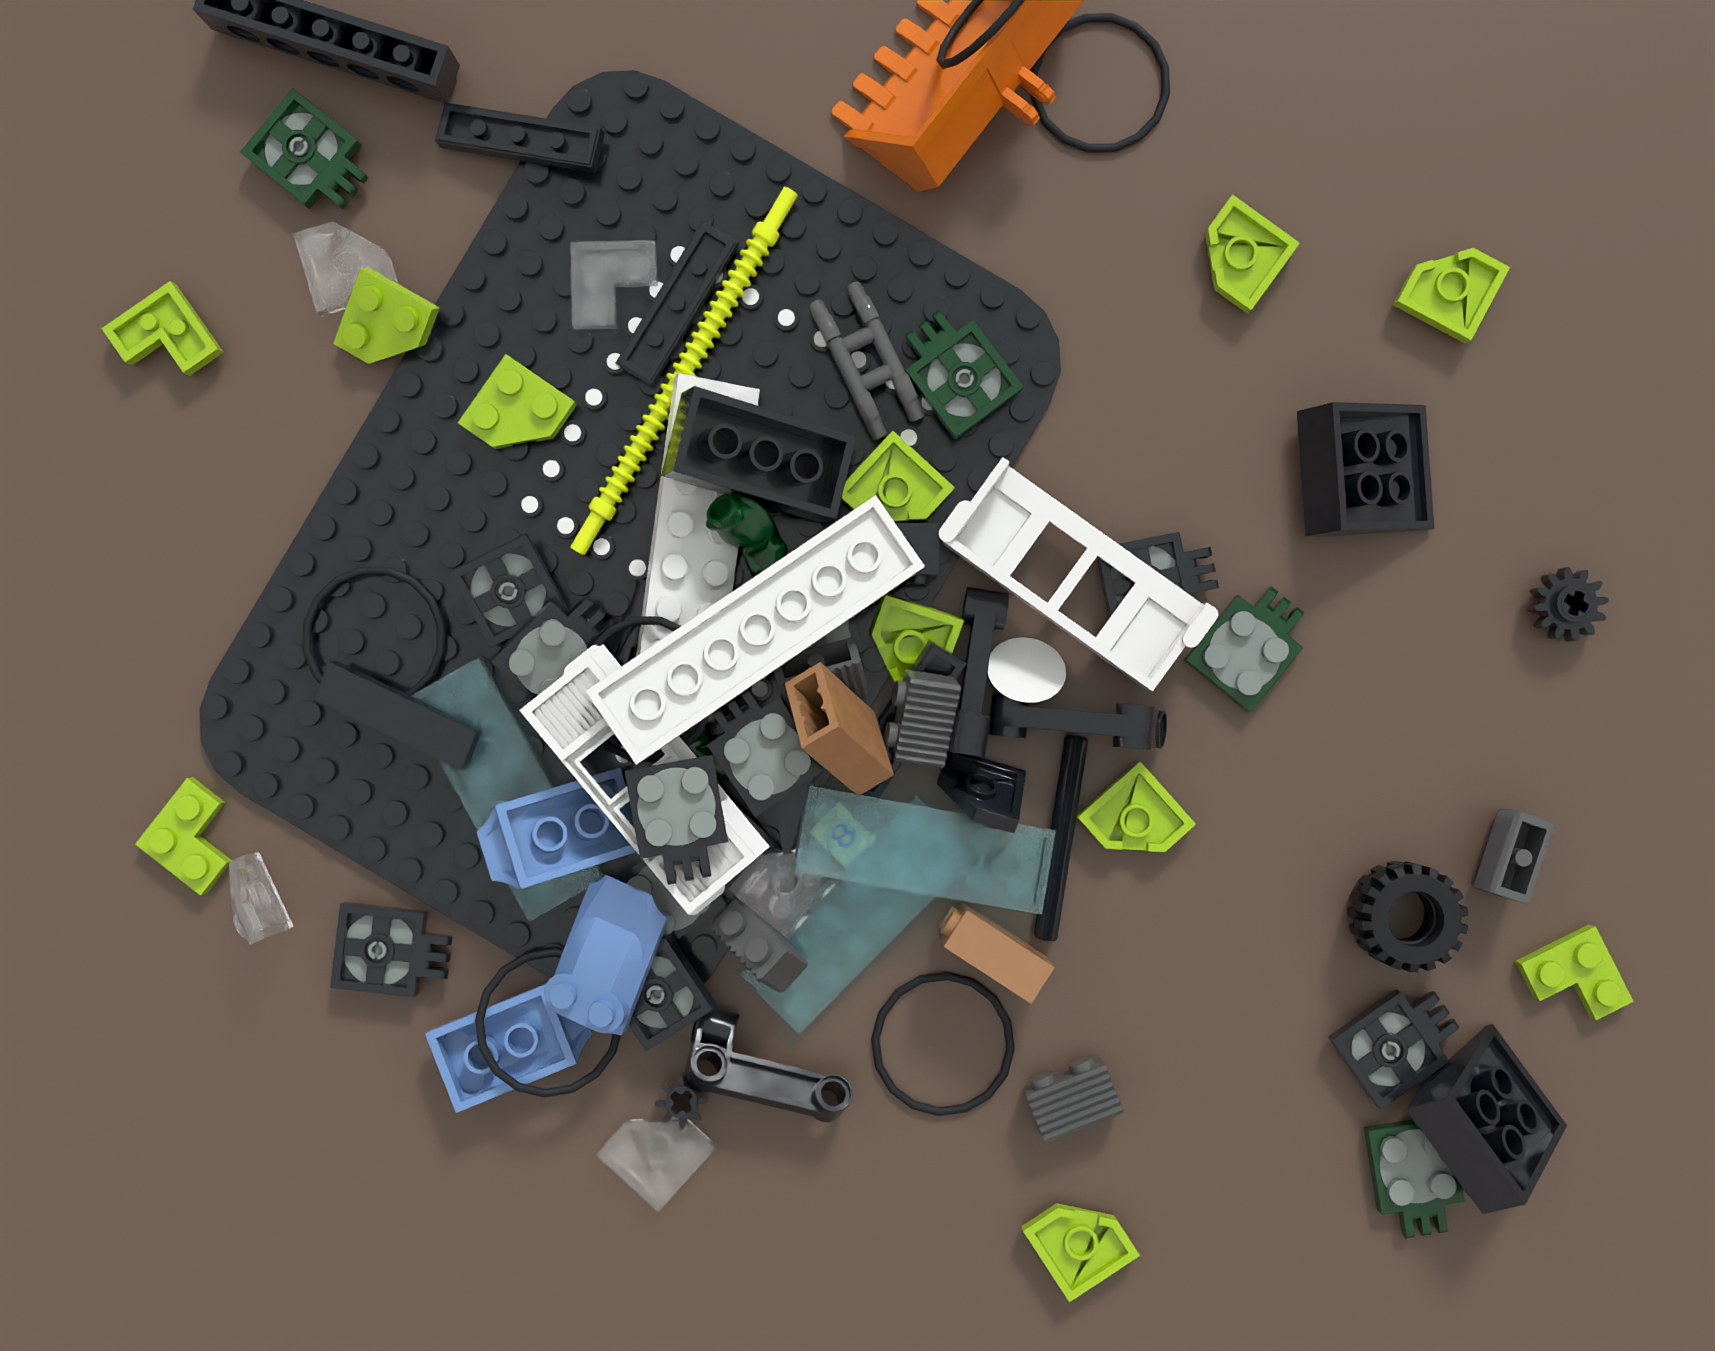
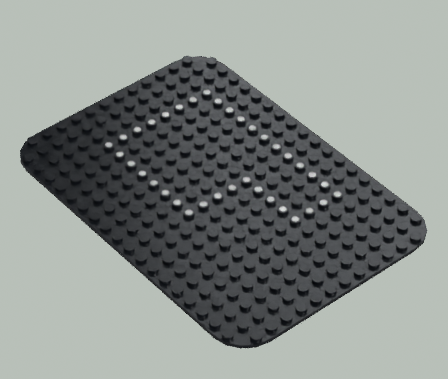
M635 70L601 72L574 85L550 111L546 119L602 128L605 136L596 173L520 161L435 303L440 309L426 345L405 353L210 678L199 709L201 743L215 772L236 791L516 958L526 952L552 948L564 950L589 883L592 881L597 882L605 875L615 879L643 861V859H640L638 853H634L521 890L512 885L491 880L477 831L486 823L494 806L574 782L577 779L520 712V709L532 700L491 663L490 658L510 638L490 648L449 572L528 533L567 606V609L564 611L566 614L583 597L589 595L594 600V603L583 613L586 617L599 606L606 611V615L596 624L598 628L610 618H613L617 623L621 622L622 615H627L636 586V579L645 581L647 579L668 420L663 422L665 430H659L656 434L659 440L651 442L650 445L653 447V450L645 452L644 456L647 457V461L639 462L638 466L641 468V471H634L632 474L635 481L626 484L629 491L620 494L623 501L621 503L616 502L614 505L617 511L612 520H605L585 556L573 550L570 546L591 512L588 508L594 497H600L602 494L599 488L607 486L608 482L605 478L613 476L612 466H619L618 456H625L624 446L632 444L630 436H636L639 432L636 426H642L645 422L642 419V415L650 414L651 410L648 408V405L656 404L657 400L654 398V395H661L663 392L660 385L669 382L666 375L675 372L673 363L679 364L681 362L679 353L687 352L685 343H692L691 333L699 331L700 328L697 326V323L705 321L706 318L703 313L711 311L710 301H717L716 291H723L722 281L730 279L728 271L736 269L734 261L742 259L740 255L742 249H748L746 240H753V228L757 222L764 221L783 187L790 188L797 193L798 197L777 231L780 236L773 247L768 246L769 255L761 257L763 265L755 267L757 275L749 277L748 280L751 286L743 287L742 290L745 296L737 297L736 301L739 306L730 309L733 316L724 319L726 327L718 329L720 337L712 339L714 348L706 349L708 358H701L702 368H696L693 373L696 377L760 389L758 406L856 436L846 480L883 440L894 431L955 487L953 492L926 521H901L895 523H940L941 528L959 502L964 500L971 502L1002 457L1010 462L1009 467L1012 468L1049 406L1061 373L1059 339L1046 312L1021 289L670 83ZM703 220L738 241L739 247L652 388L619 368L615 362ZM860 282L874 304L905 370L920 359L906 340L905 335L912 330L917 334L922 343L927 339L918 327L925 320L937 333L940 329L932 318L935 312L941 311L956 332L974 320L1024 388L955 440L915 386L914 389L925 415L916 421L910 422L890 380L869 390L887 431L885 436L872 440L854 399L808 307L812 302L822 300L832 315L842 338L865 327L846 292L849 284ZM873 342L850 353L861 376L883 365ZM505 354L578 404L554 439L538 442L535 440L513 444L511 447L494 449L458 424ZM841 500L836 520L816 522L763 506L773 518L782 540L788 546V554L853 511ZM940 539L938 577L930 578L929 585H904L903 582L888 592V594L930 607L959 556L944 546ZM738 547L732 592L753 578L748 571L741 549L743 547ZM358 567H391L415 577L435 597L445 622V653L435 677L414 698L482 730L468 769L460 771L315 701L320 684L313 678L303 654V622L313 598L334 577ZM361 575L339 584L321 602L312 623L311 650L322 675H324L328 662L336 660L405 693L427 673L437 650V625L428 602L410 584L388 575ZM880 599L854 616L864 648V652L859 653L869 691L867 698L861 697L860 699L869 707L873 704L890 675L869 632ZM622 631L614 634L604 645L612 656H615ZM774 671L748 689L760 708H763L778 697L782 700ZM739 695L734 698L739 708L746 704ZM726 704L721 707L724 717L732 713ZM716 719L715 723L707 722L705 730L710 736L724 733ZM615 734L608 739L612 744L625 749ZM602 745L580 761L591 776L620 768L626 786L624 771L649 767L654 764L641 762L636 765L634 762H630L606 750ZM827 769L813 778L799 827L831 775ZM730 779L717 780V783L733 803L781 847L775 805L755 817ZM742 870L725 884V890L722 895L728 905L735 898L739 897L753 907L763 888ZM724 910L676 940L704 984L713 975L728 949L726 944L721 941V938L716 936V933L711 930V924ZM549 957L530 960L526 964L552 978L560 958Z

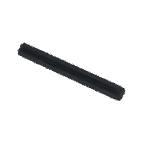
M1066 735L1064 739L1034 930L1035 937L1043 941L1051 942L1056 941L1058 938L1088 740L1083 736Z

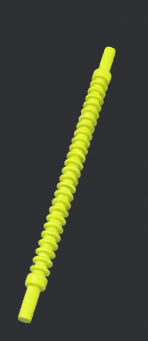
M783 187L764 221L756 223L752 230L753 240H746L748 249L740 251L742 259L734 261L736 269L728 271L730 277L728 281H722L723 291H716L717 301H710L709 305L712 309L710 312L705 311L703 313L706 318L704 322L697 323V326L700 328L699 331L691 333L692 343H685L687 352L679 353L681 362L679 364L673 363L675 372L666 375L669 382L660 385L663 390L661 395H654V398L657 400L656 404L648 405L651 412L649 415H642V419L645 422L642 426H636V429L639 431L636 436H630L632 444L624 446L625 456H618L617 459L620 464L618 467L612 466L611 470L614 474L612 477L607 476L605 478L608 482L605 488L600 487L599 491L602 494L600 497H594L588 508L591 512L570 548L585 556L605 520H612L617 511L614 505L616 502L621 503L623 501L620 494L629 491L626 484L635 481L632 474L634 471H641V468L638 466L639 462L647 461V457L644 456L645 452L653 450V447L650 445L651 442L659 440V437L656 435L659 430H665L663 422L669 419L674 376L680 373L696 377L693 372L696 368H702L701 358H708L706 349L714 348L712 339L720 337L718 332L720 327H726L724 319L733 316L730 309L739 306L736 301L737 297L745 296L742 290L743 287L751 286L748 280L749 277L757 275L755 267L763 265L761 257L768 256V246L773 247L780 236L777 231L798 197L797 193L790 188Z

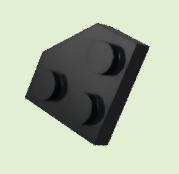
M947 751L944 768L940 767L937 785L973 822L984 824L991 829L1015 833L1020 819L1026 770L979 756Z

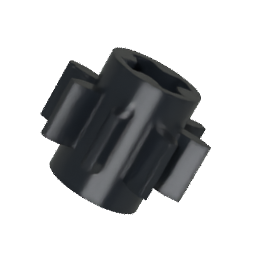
M679 1075L677 1087L671 1089L667 1084L663 1083L661 1085L662 1089L667 1093L666 1100L656 1101L655 1106H666L668 1113L662 1120L664 1124L672 1117L679 1119V1127L682 1130L685 1127V1118L692 1116L697 1121H701L700 1115L695 1110L697 1104H705L708 1102V1099L703 1097L697 1098L694 1093L695 1090L684 1086V1079L682 1075ZM686 1090L692 1095L689 1099V1103L692 1106L691 1110L688 1113L682 1109L677 1113L672 1112L670 1108L674 1102L670 1098L671 1094L675 1091L679 1094H683Z

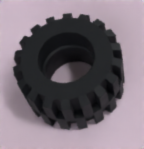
M1391 861L1387 862V867L1380 865L1370 869L1373 874L1371 877L1363 875L1357 881L1362 885L1360 891L1352 889L1349 898L1356 901L1354 907H1347V916L1354 918V923L1349 924L1351 934L1358 936L1359 939L1356 943L1361 949L1369 952V956L1395 969L1418 973L1419 968L1426 971L1436 969L1435 961L1447 963L1452 959L1448 954L1450 949L1459 951L1463 944L1457 940L1459 933L1467 935L1468 925L1461 923L1462 917L1469 915L1467 907L1458 903L1464 896L1460 889L1451 887L1454 882L1448 876L1439 874L1438 870L1406 861L1404 863ZM1409 892H1416L1424 905L1423 923L1415 934L1398 940L1391 932L1389 926L1390 909L1400 896Z

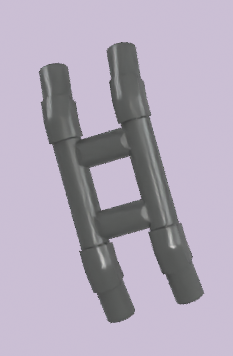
M853 282L847 286L846 292L855 306V310L865 326L864 328L842 338L832 315L822 300L812 302L808 309L840 370L872 440H876L885 436L887 431L869 390L891 380L910 422L922 418L925 413L874 304L865 292L860 282ZM873 342L883 365L861 376L850 353Z

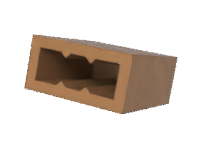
M819 662L785 683L801 748L857 796L894 776L875 712L826 666Z
M961 901L957 909L950 906L938 924V927L941 929L939 937L944 948L1030 1004L1033 1003L1055 969L1046 955L963 901Z

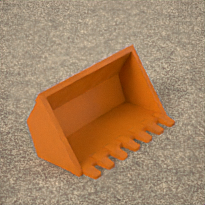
M917 0V6L935 19L929 28L925 31L910 20L902 19L896 26L895 32L913 46L911 51L903 58L888 47L881 46L875 53L874 60L892 74L882 86L864 73L859 74L853 82V88L871 101L862 113H859L845 102L838 101L832 108L831 114L849 128L844 135L847 141L855 147L863 149L917 192L937 188L1001 106L1030 126H1034L1040 117L1036 109L1014 91L1020 86L1043 104L1050 105L1056 98L1055 91L1032 73L1030 69L1084 0H1025L1004 26L978 51L960 64L946 69H942L936 60L940 45L953 24L973 0H950L948 3H945L943 0ZM984 0L957 33L948 48L945 59L954 57L970 46L1000 17L1013 0Z

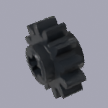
M1570 567L1558 569L1556 575L1552 573L1542 575L1541 581L1545 587L1533 588L1529 591L1539 601L1537 604L1528 606L1527 611L1539 612L1541 616L1535 621L1533 626L1535 628L1550 626L1547 633L1548 639H1559L1563 635L1566 642L1578 641L1580 634L1584 636L1594 635L1595 629L1591 622L1605 621L1607 618L1602 612H1598L1597 608L1608 603L1609 598L1597 597L1595 594L1603 583L1601 581L1586 583L1588 579V570L1586 569L1576 571L1573 574Z

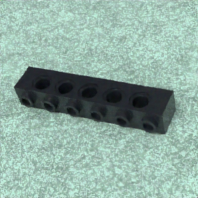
M196 0L193 7L194 12L211 30L442 103H448L460 64L447 45L304 0Z

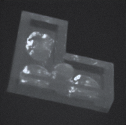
M656 241L571 242L573 328L575 330L617 329L616 287L658 286Z

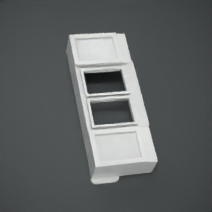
M1002 457L971 502L966 500L959 502L939 530V537L943 545L1142 688L1153 692L1185 646L1192 648L1200 643L1218 618L1217 609L1207 602L1200 603L1009 467L1010 462ZM1050 522L1084 546L1086 550L1047 603L1010 577V575ZM1098 556L1133 581L1134 585L1097 636L1094 637L1058 610Z
M603 644L601 646L593 645L568 664L564 669V675L520 709V712L639 854L635 829L619 810L630 801L627 786L610 799L580 763L586 756L614 735L585 691L622 667ZM679 736L661 748L665 755L652 766L697 757ZM719 784L718 788L728 842L706 846L712 877L702 878L699 870V861L691 862L694 880L685 882L682 864L675 865L674 869L677 874L676 884L667 885L662 855L643 858L644 862L688 915H696L724 892L725 884L770 847Z

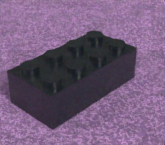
M693 386L681 393L661 476L721 494L745 495L759 502L762 506L816 522L836 520L856 436Z

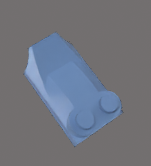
M620 768L592 776L610 799L626 787ZM578 781L495 805L486 823L477 831L491 880L512 885L519 890L637 853ZM629 801L619 810L634 827Z
M605 875L597 882L592 881L589 883L555 974L545 986V1001L551 1010L596 1032L622 1035L627 1031L670 917L669 914L657 908L652 895L608 875Z
M546 984L488 1006L484 1017L487 1047L495 1061L503 1071L523 1084L531 1083L577 1064L584 1045L592 1036L591 1029L565 1018L550 1009L544 996ZM477 1011L461 1018L450 1020L446 1024L425 1033L456 1113L514 1090L492 1073L478 1049L475 1025Z

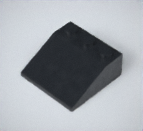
M1331 402L1297 411L1305 536H1342L1434 529L1426 405Z
M1493 1024L1485 1026L1449 1059L1450 1062L1438 1069L1421 1085L1406 1109L1415 1124L1422 1130L1438 1152L1440 1158L1446 1163L1482 1214L1526 1205L1567 1127V1124Z

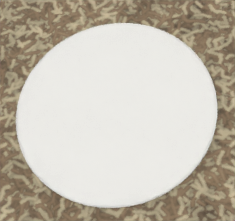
M1012 638L1000 643L990 653L988 677L993 686L1006 697L1019 702L1035 703L1047 700L1061 690L1066 679V667L1059 653L1050 645L1033 638Z

